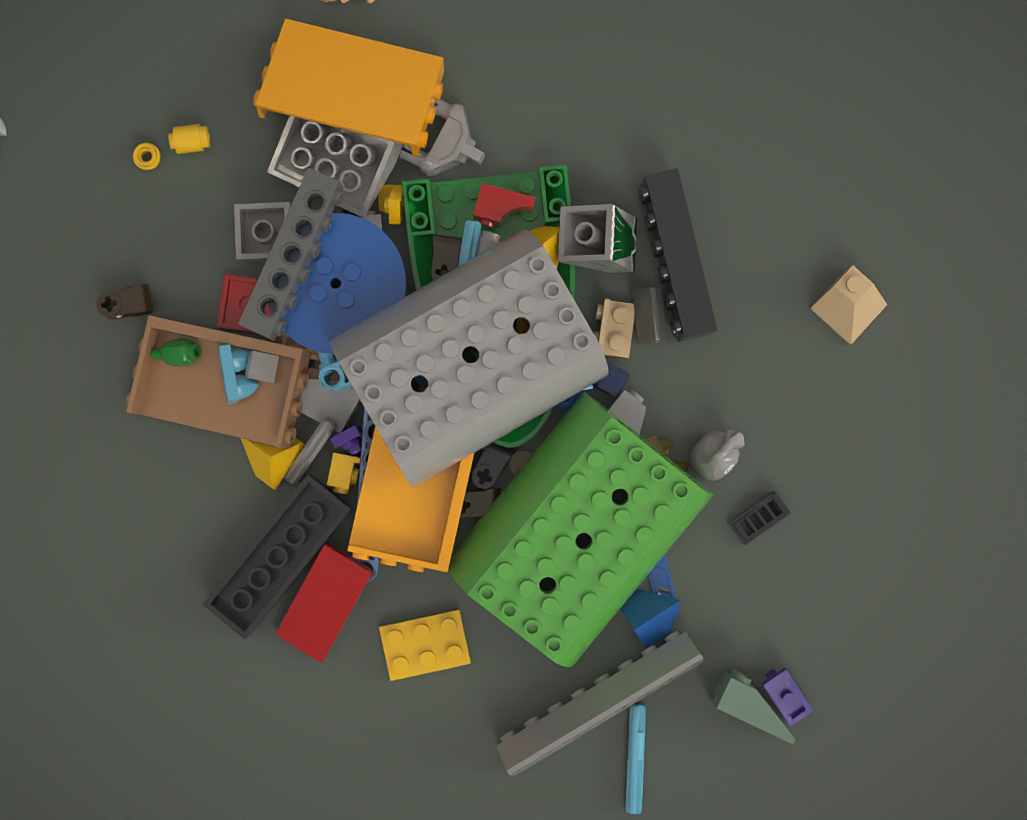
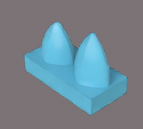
M223 345L219 346L218 354L226 402L229 405L238 403L240 399L251 395L257 389L259 383L254 379L244 378V375H235V372L246 369L250 350Z

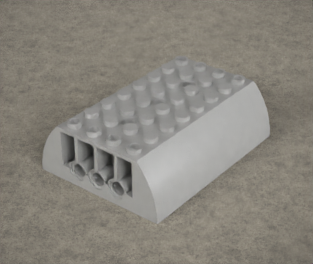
M527 229L518 232L327 341L412 489L605 378L609 373L607 361L599 342L545 248ZM524 318L528 321L529 330L527 333L518 334L514 331L513 322L515 319ZM466 347H474L478 350L479 358L475 363H467L463 360L462 351ZM416 376H423L428 381V388L422 393L415 392L411 388V381Z

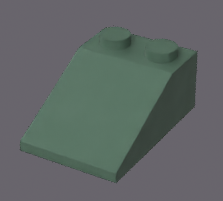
M732 669L731 673L723 670L710 697V701L714 706L725 713L794 744L796 739L760 693L750 684L752 680L735 669Z

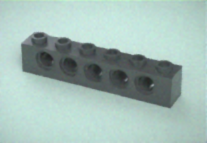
M309 167L307 168L238 325L273 341L276 340L277 336L280 337L283 334L287 325L285 317L289 310L292 311L298 301V295L296 294L300 284H305L308 279L310 261L312 258L315 259L320 252L322 243L319 241L323 232L327 233L332 225L333 217L331 214L334 207H338L343 200L345 191H343L344 186L339 180ZM316 198H323V206L318 210H311L312 201ZM311 224L312 230L310 234L300 236L299 230L301 226ZM294 249L300 250L299 259L296 262H289L288 254ZM282 275H287L289 279L287 286L278 289L276 286L277 279ZM270 301H275L277 304L276 311L271 315H266V304Z

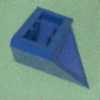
M639 589L629 597L620 610L645 649L670 635L681 600Z

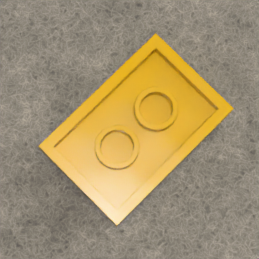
M460 609L379 627L390 681L471 664Z

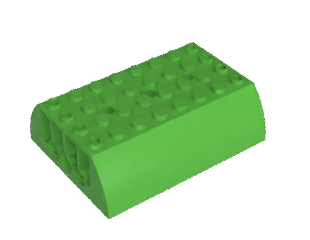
M584 391L451 554L448 570L468 596L556 664L572 667L714 495ZM624 489L627 491L628 496L623 503L612 501V493L615 490ZM587 533L591 536V543L587 547L576 545L575 540L579 534ZM545 577H551L556 582L555 587L550 591H544L539 586L540 581Z

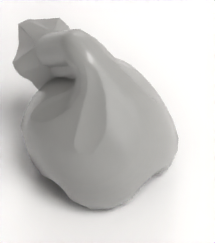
M727 430L725 433L713 431L705 434L691 451L690 462L693 469L706 480L716 481L724 477L738 463L739 449L745 445L743 434L737 430Z

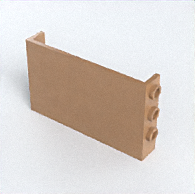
M148 315L144 337L139 342L138 349L140 354L138 363L132 372L134 379L132 389L126 398V412L274 445L279 448H290V444H293L296 437V428H294L296 417H299L302 411V391L308 385L309 375L307 369L311 356L310 351ZM189 339L193 343L199 344L201 356L188 366H170L163 362L162 359L153 360L151 358V350L160 349L166 342L171 340ZM230 345L231 348H244L279 356L274 383L255 380L259 383V386L251 395L240 399L238 403L227 405L218 354L219 346ZM246 369L235 372V375L245 376Z

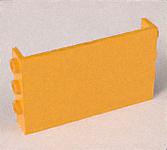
M285 18L279 38L271 46L269 66H265L263 69L261 89H257L254 95L253 104L256 106L259 117L265 118L267 110L409 145L411 146L412 156L418 157L420 148H425L428 140L427 125L428 123L432 124L435 118L436 108L433 107L435 99L440 100L443 84L441 80L444 74V58Z
M419 387L418 393L424 392L427 388ZM375 426L348 545V551L353 552L352 557L362 560H369V556L378 557L381 564L396 566L397 562L408 564L407 569L417 572H424V568L448 572L474 453L412 489Z

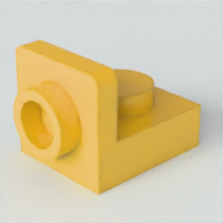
M384 184L378 194L379 210L389 214V224L400 225L405 215L403 186Z

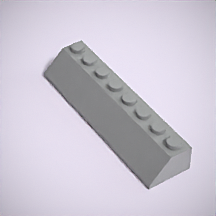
M679 631L670 634L665 638L666 644L659 648L655 645L641 652L643 657L636 662L630 659L617 667L619 669L618 673L611 677L608 673L604 674L594 681L596 686L586 691L585 687L570 695L573 699L565 705L562 702L556 703L547 709L549 714L541 719L538 716L531 718L523 724L525 729L517 734L512 730L500 738L502 743L496 747L509 776L521 773L701 664L704 658L685 631L680 634Z

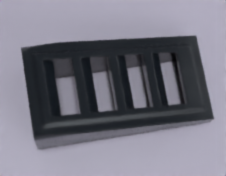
M770 491L728 524L742 543L747 545L791 512L776 492ZM770 501L778 510V513L776 515H774V513L767 505V503H769ZM762 508L769 517V520L765 521L757 510ZM751 514L761 525L760 527L756 528L748 518ZM744 521L752 533L747 535L739 523Z

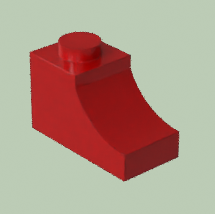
M482 183L473 218L480 222L482 227L493 229L494 225L500 227L501 222L513 213H532L535 197Z

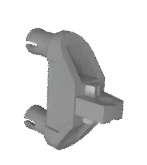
M435 99L433 107L436 108L435 115L445 119V124L431 151L426 153L420 150L418 157L412 156L411 146L404 145L403 148L406 149V152L401 150L400 159L420 167V171L427 176L440 174L459 166L460 163L465 164L467 160L481 166L485 158V153L474 147L476 142L471 138L464 106L458 103L451 105L441 99Z

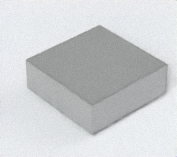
M250 350L244 378L274 383L279 356Z

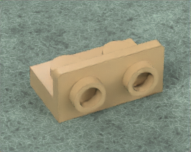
M606 298L603 301V305L598 304L596 320L600 321L599 332L594 331V335L605 356L629 358L635 318L634 304L610 301V299Z

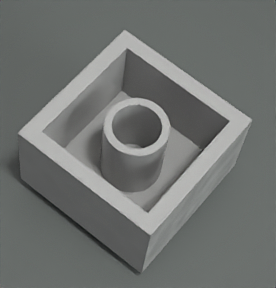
M290 202L234 204L236 260L240 263L266 262L290 209Z

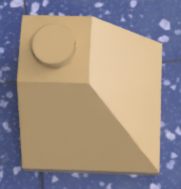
M852 265L843 271L813 304L810 310L851 345L887 306V303L875 285Z

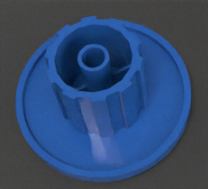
M344 213L331 214L333 217L332 225L327 233L323 232L319 241L322 243L320 252L315 259H311L308 266L310 269L308 279L305 284H300L296 293L298 301L292 311L289 310L285 317L287 325L284 332L290 338L306 348L326 354H334L327 342L328 340L406 297L407 291L404 263L391 239L373 223L361 217ZM302 225L299 230L300 236L309 235L312 225ZM292 250L288 254V261L296 262L300 257V250ZM282 275L277 279L276 286L278 289L287 286L289 281L287 275ZM341 282V286L335 289V286ZM275 301L268 302L270 311L273 314L277 309V304Z

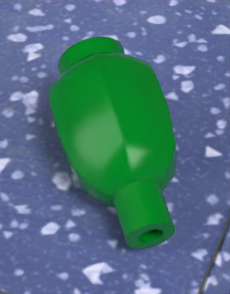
M189 339L171 340L166 342L162 348L151 350V358L153 360L162 359L163 362L170 366H188L201 356L199 344L193 343Z

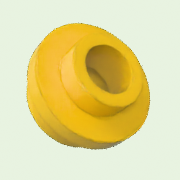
M142 143L135 148L133 160L140 169L152 170L159 165L161 154L155 145ZM151 153V160L147 162L144 161V154Z

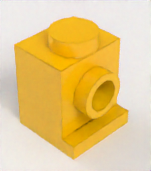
M333 453L327 485L333 486V492L349 495L352 484L357 485L360 469L356 468V463H361V457Z

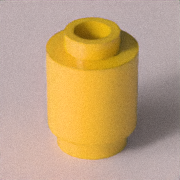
M207 125L173 127V133H168L171 150L175 149L177 154L204 151V148L210 147Z

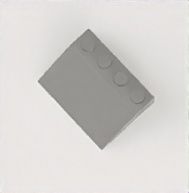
M289 116L267 172L298 187L308 167L337 179L344 186L343 191H345L339 206L365 218L393 170L403 144Z

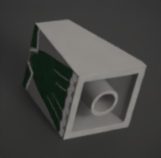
M613 204L561 207L558 262L608 273L635 272L637 218Z

